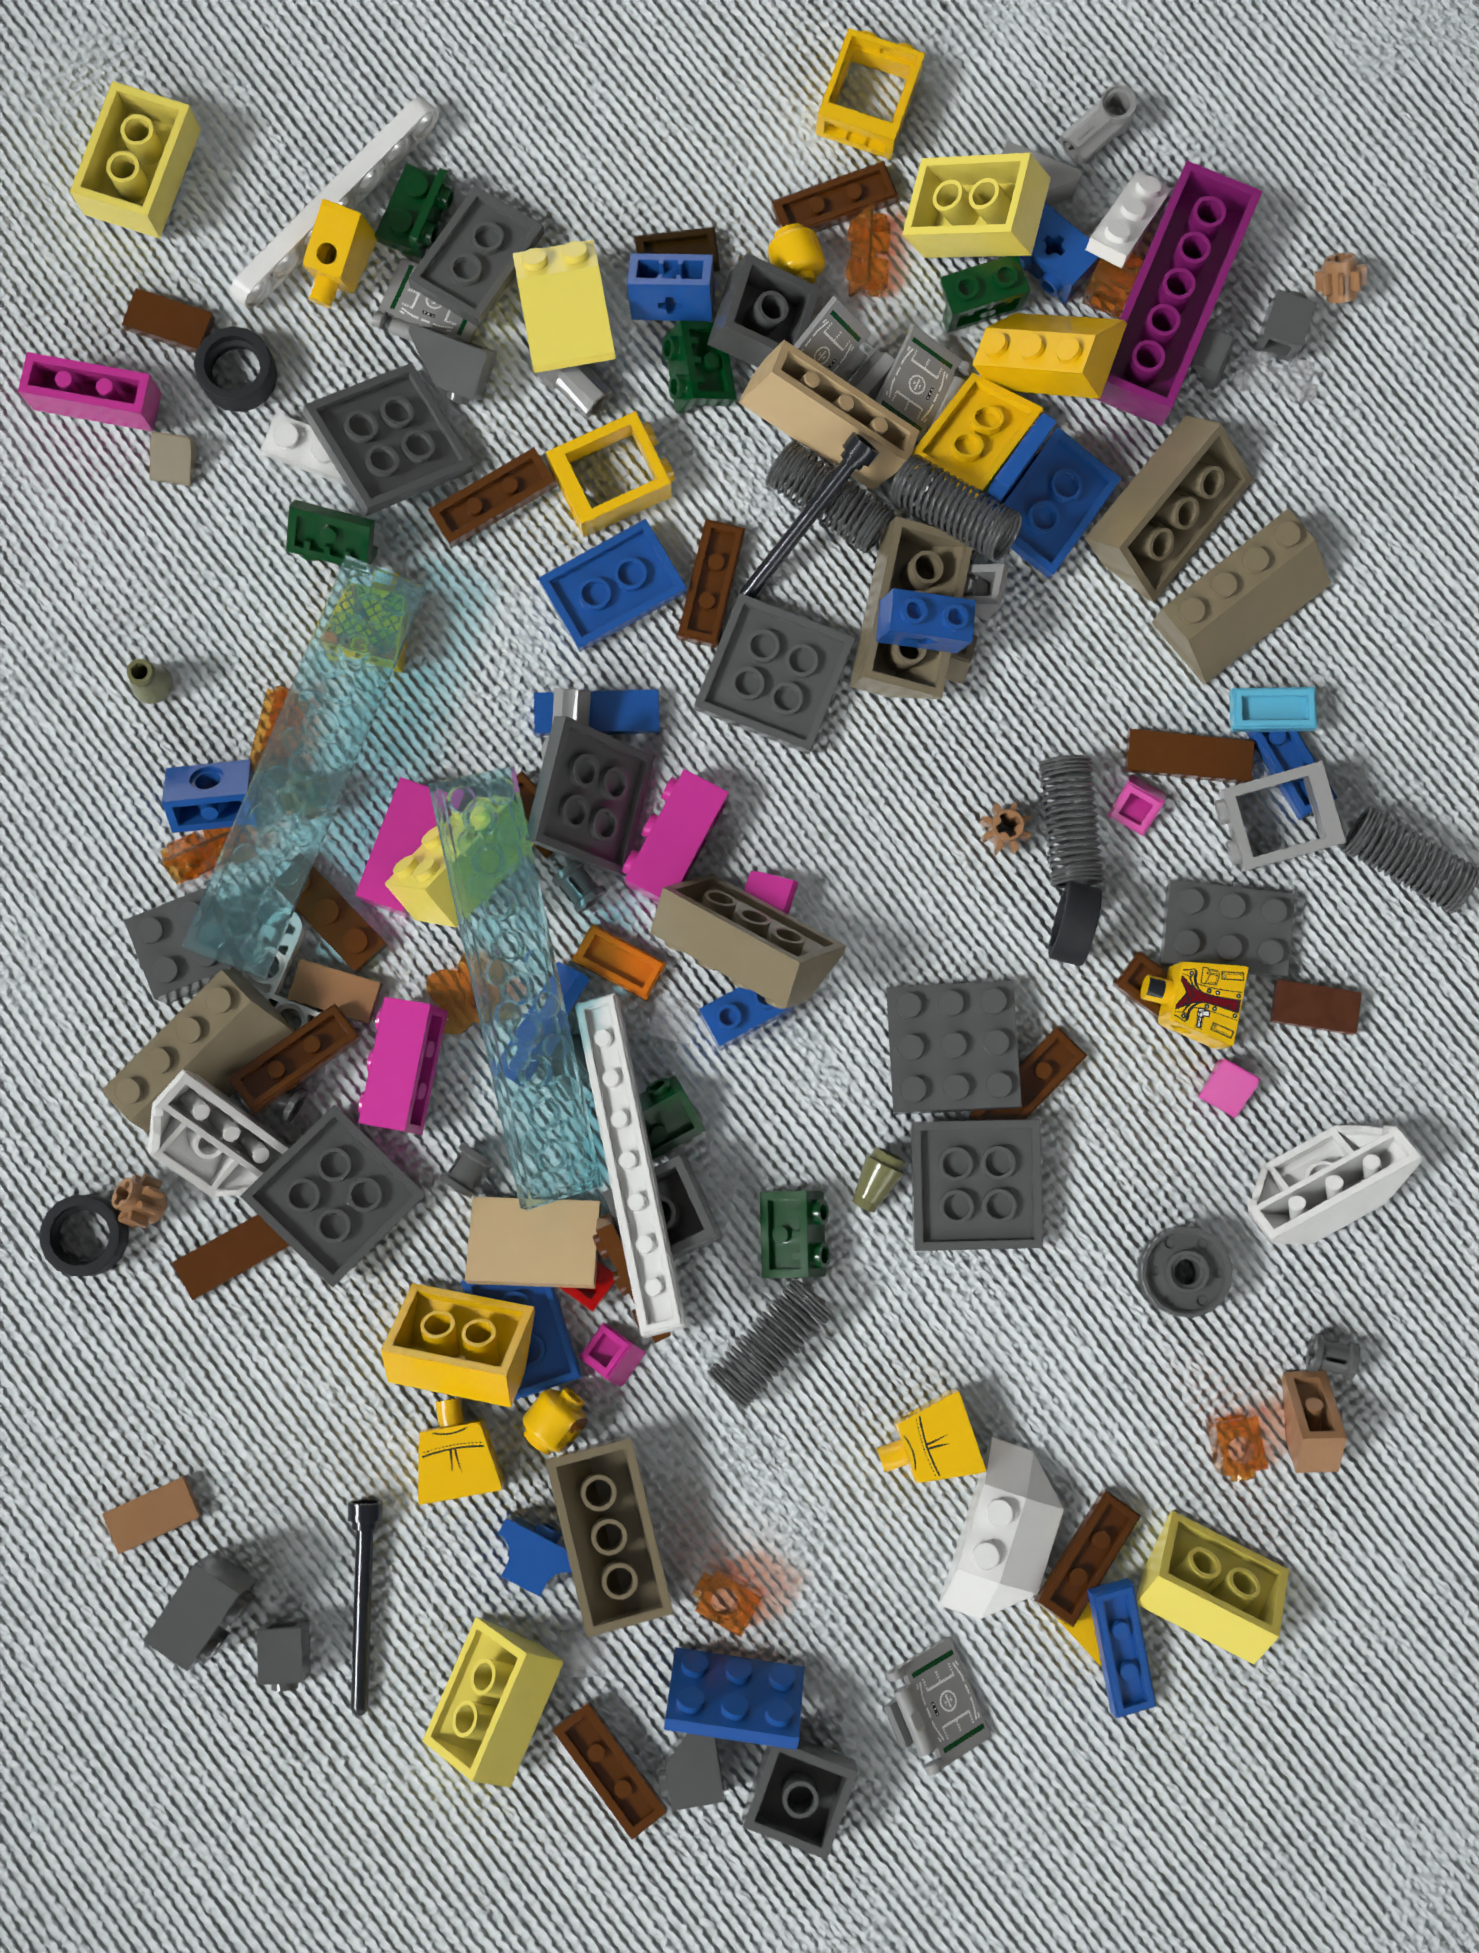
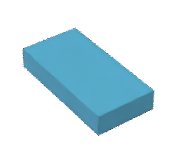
M1316 687L1232 688L1229 691L1231 732H1300L1317 729Z

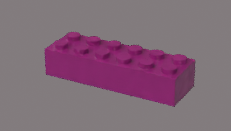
M1186 160L1119 318L1125 320L1127 325L1101 398L1093 399L1162 427L1179 393L1263 191Z

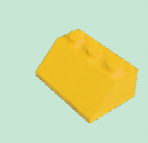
M1014 313L986 327L972 365L982 378L1009 391L1100 399L1127 323L1122 319Z
M412 1283L381 1349L387 1381L389 1383L511 1408L526 1370L535 1309L533 1306Z

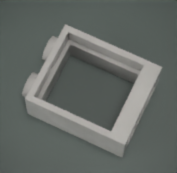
M1323 761L1222 789L1218 792L1220 800L1214 801L1218 820L1221 825L1228 824L1232 840L1226 841L1231 864H1239L1241 872L1346 842ZM1303 778L1320 839L1253 857L1236 797Z

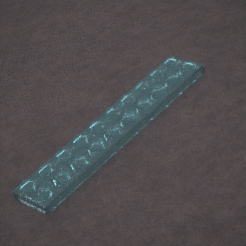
M346 555L182 944L184 949L266 980L426 593L425 586Z
M510 766L428 783L520 1208L530 1210L601 1187L603 1182L515 767Z

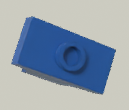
M512 1513L508 1514L498 1532V1535L506 1541L509 1548V1560L501 1577L540 1597L547 1582L553 1576L559 1573H572L565 1542L560 1539L562 1532L542 1521H539L537 1526Z

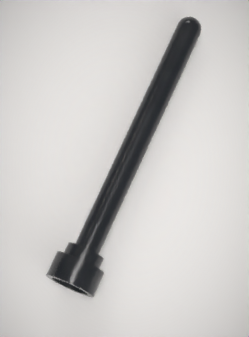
M852 432L842 445L844 451L841 453V457L843 459L741 588V594L755 599L856 469L860 471L864 465L870 466L879 452L865 438L856 432Z
M372 1499L349 1501L347 1520L352 1522L351 1529L356 1530L351 1711L356 1716H362L368 1710L373 1530H377L378 1522L383 1520V1501Z

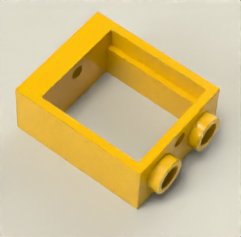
M848 28L817 114L816 135L891 160L922 74L925 53L917 51L916 48L906 43L896 44L881 39L870 31H856ZM852 62L906 79L892 122L837 105Z
M636 411L546 451L549 468L583 538L672 497L671 482L676 480L674 472L666 457L659 459L654 449V446L658 445L655 433L649 422L642 424ZM633 435L654 480L591 508L570 463Z

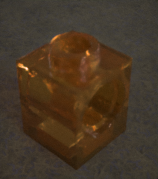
M1133 251L1122 268L1100 258L1088 284L1082 304L1119 319L1144 262V258L1137 256Z
M1241 1413L1205 1420L1215 1471L1217 1473L1230 1476V1481L1237 1482L1254 1479L1257 1477V1470L1268 1469L1258 1416L1250 1413ZM1242 1437L1246 1443V1451L1241 1458L1233 1460L1229 1455V1445L1233 1439Z
M718 1565L715 1566L711 1575L705 1571L702 1573L691 1594L697 1598L694 1611L739 1637L742 1636L762 1599L761 1590ZM720 1588L733 1590L737 1596L735 1604L728 1609L718 1608L712 1601L715 1591Z

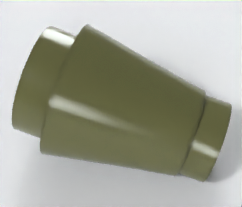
M144 659L133 660L128 665L127 676L132 692L138 700L147 704H155L167 698L172 690L173 681L171 674L165 667Z
M875 1146L872 1154H866L852 1202L867 1211L875 1213L877 1207L905 1174L902 1168L906 1161L881 1147Z

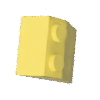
M594 240L572 241L564 245L531 248L523 252L513 253L534 373L616 359Z

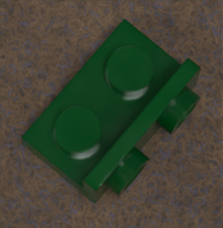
M406 164L376 230L375 237L377 242L422 259L427 246L431 247L438 237V221L442 212L449 211L454 200L455 188L452 187L449 171L440 168L437 175Z
M1005 256L942 276L940 286L946 300L942 316L945 330L947 333L1023 310L1030 293V288L1019 256Z
M680 320L664 336L662 354L663 358L667 361L670 377L668 390L670 397L674 400L675 412L677 414H685L693 405L731 406L737 400L729 354L707 344L714 322Z
M294 499L289 506L286 551L299 554L306 560H322L340 565L341 568L348 571L366 572L378 554V547L373 545L375 520Z
M672 1076L669 1079H658L649 1084L645 1092L639 1094L652 1160L706 1131L676 1076Z
M823 1191L760 1192L762 1278L826 1276V1268L830 1261L829 1247L825 1243V1224L828 1221L829 1209L827 1202L824 1200Z

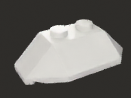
M184 1069L152 1103L148 1152L151 1156L211 1197L242 1195L290 1148V1146L242 1106L200 1075Z
M1335 1125L1262 1165L1252 1199H1250L1248 1205V1213L1272 1244L1312 1245L1386 1204L1422 1162V1156L1397 1126L1377 1128L1371 1126Z
M991 1437L984 1458L986 1472L979 1474L938 1603L943 1607L978 1619L987 1617L1038 1594L1064 1511L1035 1453L1032 1450Z

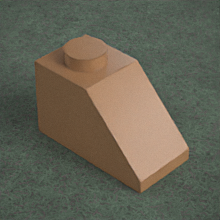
M1309 1371L1283 1372L1285 1438L1295 1473L1339 1472L1347 1436L1326 1371H1317L1316 1373Z

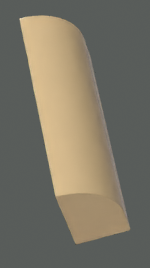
M785 340L764 359L747 384L739 401L741 405L836 467L843 459L841 457V453L844 451L842 445L852 432H856L878 450L879 454L869 467L864 465L860 471L856 469L851 477L871 490L876 489L899 470L902 464L911 456L919 434L918 429Z

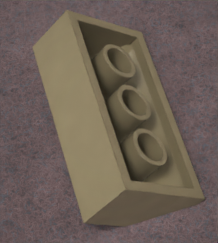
M1185 415L1085 537L1102 565L1149 601L1154 602L1253 481L1223 425L1218 422Z
M1288 508L1164 606L1152 621V624L1203 685L1207 684L1331 584L1316 539Z
M898 516L882 530L849 687L894 698H942L951 652L876 642L879 601L893 588L963 598L972 547L966 546V543H960V540L954 539L953 536L942 532L941 529Z
M712 873L663 887L650 931L651 934L665 941L664 943L668 948L687 953L697 959L700 966L709 970H717L731 978V982L737 987L756 992L765 997V1001L769 1005L780 1009H787L809 1000L846 949V945Z
M221 970L101 1091L131 1123L150 1134L152 1103L182 1069L200 1075L230 1098L236 1090L229 1082L228 1077L296 1030L239 970Z
M629 1435L587 1445L545 1460L587 1638L674 1614L632 1438Z

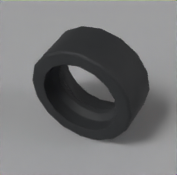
M231 326L217 329L205 337L196 350L194 369L197 381L212 403L224 410L243 412L255 409L267 401L275 389L278 375L275 360L262 338L247 328ZM231 350H249L258 358L260 371L255 380L245 388L233 391L219 387L214 381L212 374L213 366L218 358Z
M1069 881L1066 884L1058 904L1048 949L1049 959L1077 966L1084 964L1092 946L1102 904L1101 888Z
M72 1195L58 1201L46 1213L40 1226L39 1244L45 1259L57 1271L69 1276H96L110 1270L123 1257L129 1243V1226L118 1221L121 1211L114 1209L112 1201L97 1195ZM80 1210H91L98 1213L106 1221L109 1228V1242L106 1249L98 1257L89 1261H78L69 1257L60 1243V1229L64 1221L71 1214Z

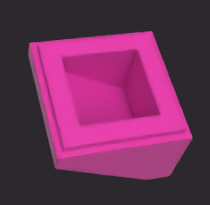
M1131 774L1107 816L1144 836L1165 803L1167 794Z
M751 871L744 891L789 914L798 882L759 871Z
M1220 1059L1214 1065L1198 1098L1236 1118L1261 1079L1226 1059Z
M603 1322L579 1358L605 1379L622 1387L644 1357L645 1351Z

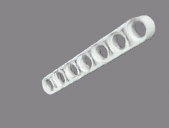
M422 96L411 100L238 274L231 285V295L247 309H253L262 303L303 261L322 199L324 198L354 210L431 132L439 117L438 110Z

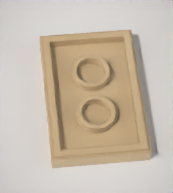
M473 1197L465 1282L467 1284L595 1289L598 1250L595 1246L593 1235L597 1234L596 1224L597 1219L601 1217V1202L591 1200Z

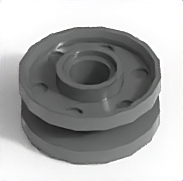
M1172 1227L1157 1232L1144 1244L1137 1258L1136 1277L1142 1294L1152 1306L1169 1315L1194 1318L1210 1313L1224 1301L1232 1285L1233 1267L1228 1251L1215 1236L1200 1228ZM1185 1259L1192 1264L1194 1271L1191 1280L1182 1284L1176 1279L1174 1270L1177 1263Z

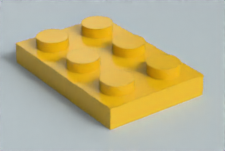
M972 372L914 448L911 456L919 454L931 461L932 465L936 464L938 468H943L944 472L948 471L950 475H955L957 479L960 478L963 482H968L969 486H975V490L980 489L981 493H986L995 477L1043 413L1044 408Z

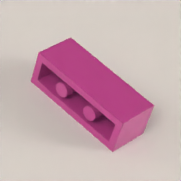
M31 352L26 354L18 388L20 395L35 411L154 432L162 392L150 374Z
M683 769L679 779L672 776L661 796V799L666 801L659 816L654 813L651 814L642 831V836L646 837V840L640 852L633 849L623 866L622 872L627 874L625 878L626 886L659 903L663 887L686 881L728 802L729 792Z
M400 777L355 893L362 902L409 918V912L384 883L394 874L393 868L406 856L412 855L422 845L421 840L423 836L432 828L440 826L451 815L449 811L453 801L447 793Z
M384 997L383 1005L376 1016L377 1034L374 1049L370 1051L367 1059V1070L369 1073L366 1087L358 1102L360 1114L358 1123L423 1135L447 1010L432 1004Z

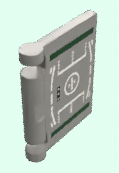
M402 258L382 302L373 316L372 326L381 329L385 323L386 316L393 318L389 325V333L411 342L413 341L408 332L410 323L424 324L472 342L478 327L412 289L408 278L418 264Z
M833 296L794 344V347L843 380L848 381L867 358V355L859 349L860 345L865 341L869 346L875 348L879 340Z
M912 326L875 401L919 430L915 445H918L925 432L927 433L965 383L963 379L953 375L955 370L960 375L970 376L973 366L957 357L918 327Z
M945 1637L885 1673L888 1682H894L903 1678L906 1683L905 1686L893 1691V1694L919 1756H926L933 1751L936 1755L935 1760L924 1765L928 1776L939 1773L944 1767L992 1737L951 1637Z

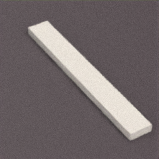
M614 993L575 1004L640 1333L642 1337L647 1338L687 1328L619 997Z

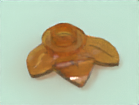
M464 953L459 961L457 971L450 969L438 970L426 979V989L432 1000L440 1005V1008L448 1011L444 1034H462L474 1023H488L494 1020L502 1009V995L499 989L491 984L490 968L483 959L475 955ZM479 995H484L485 1003L481 1008L477 1009L475 1001Z

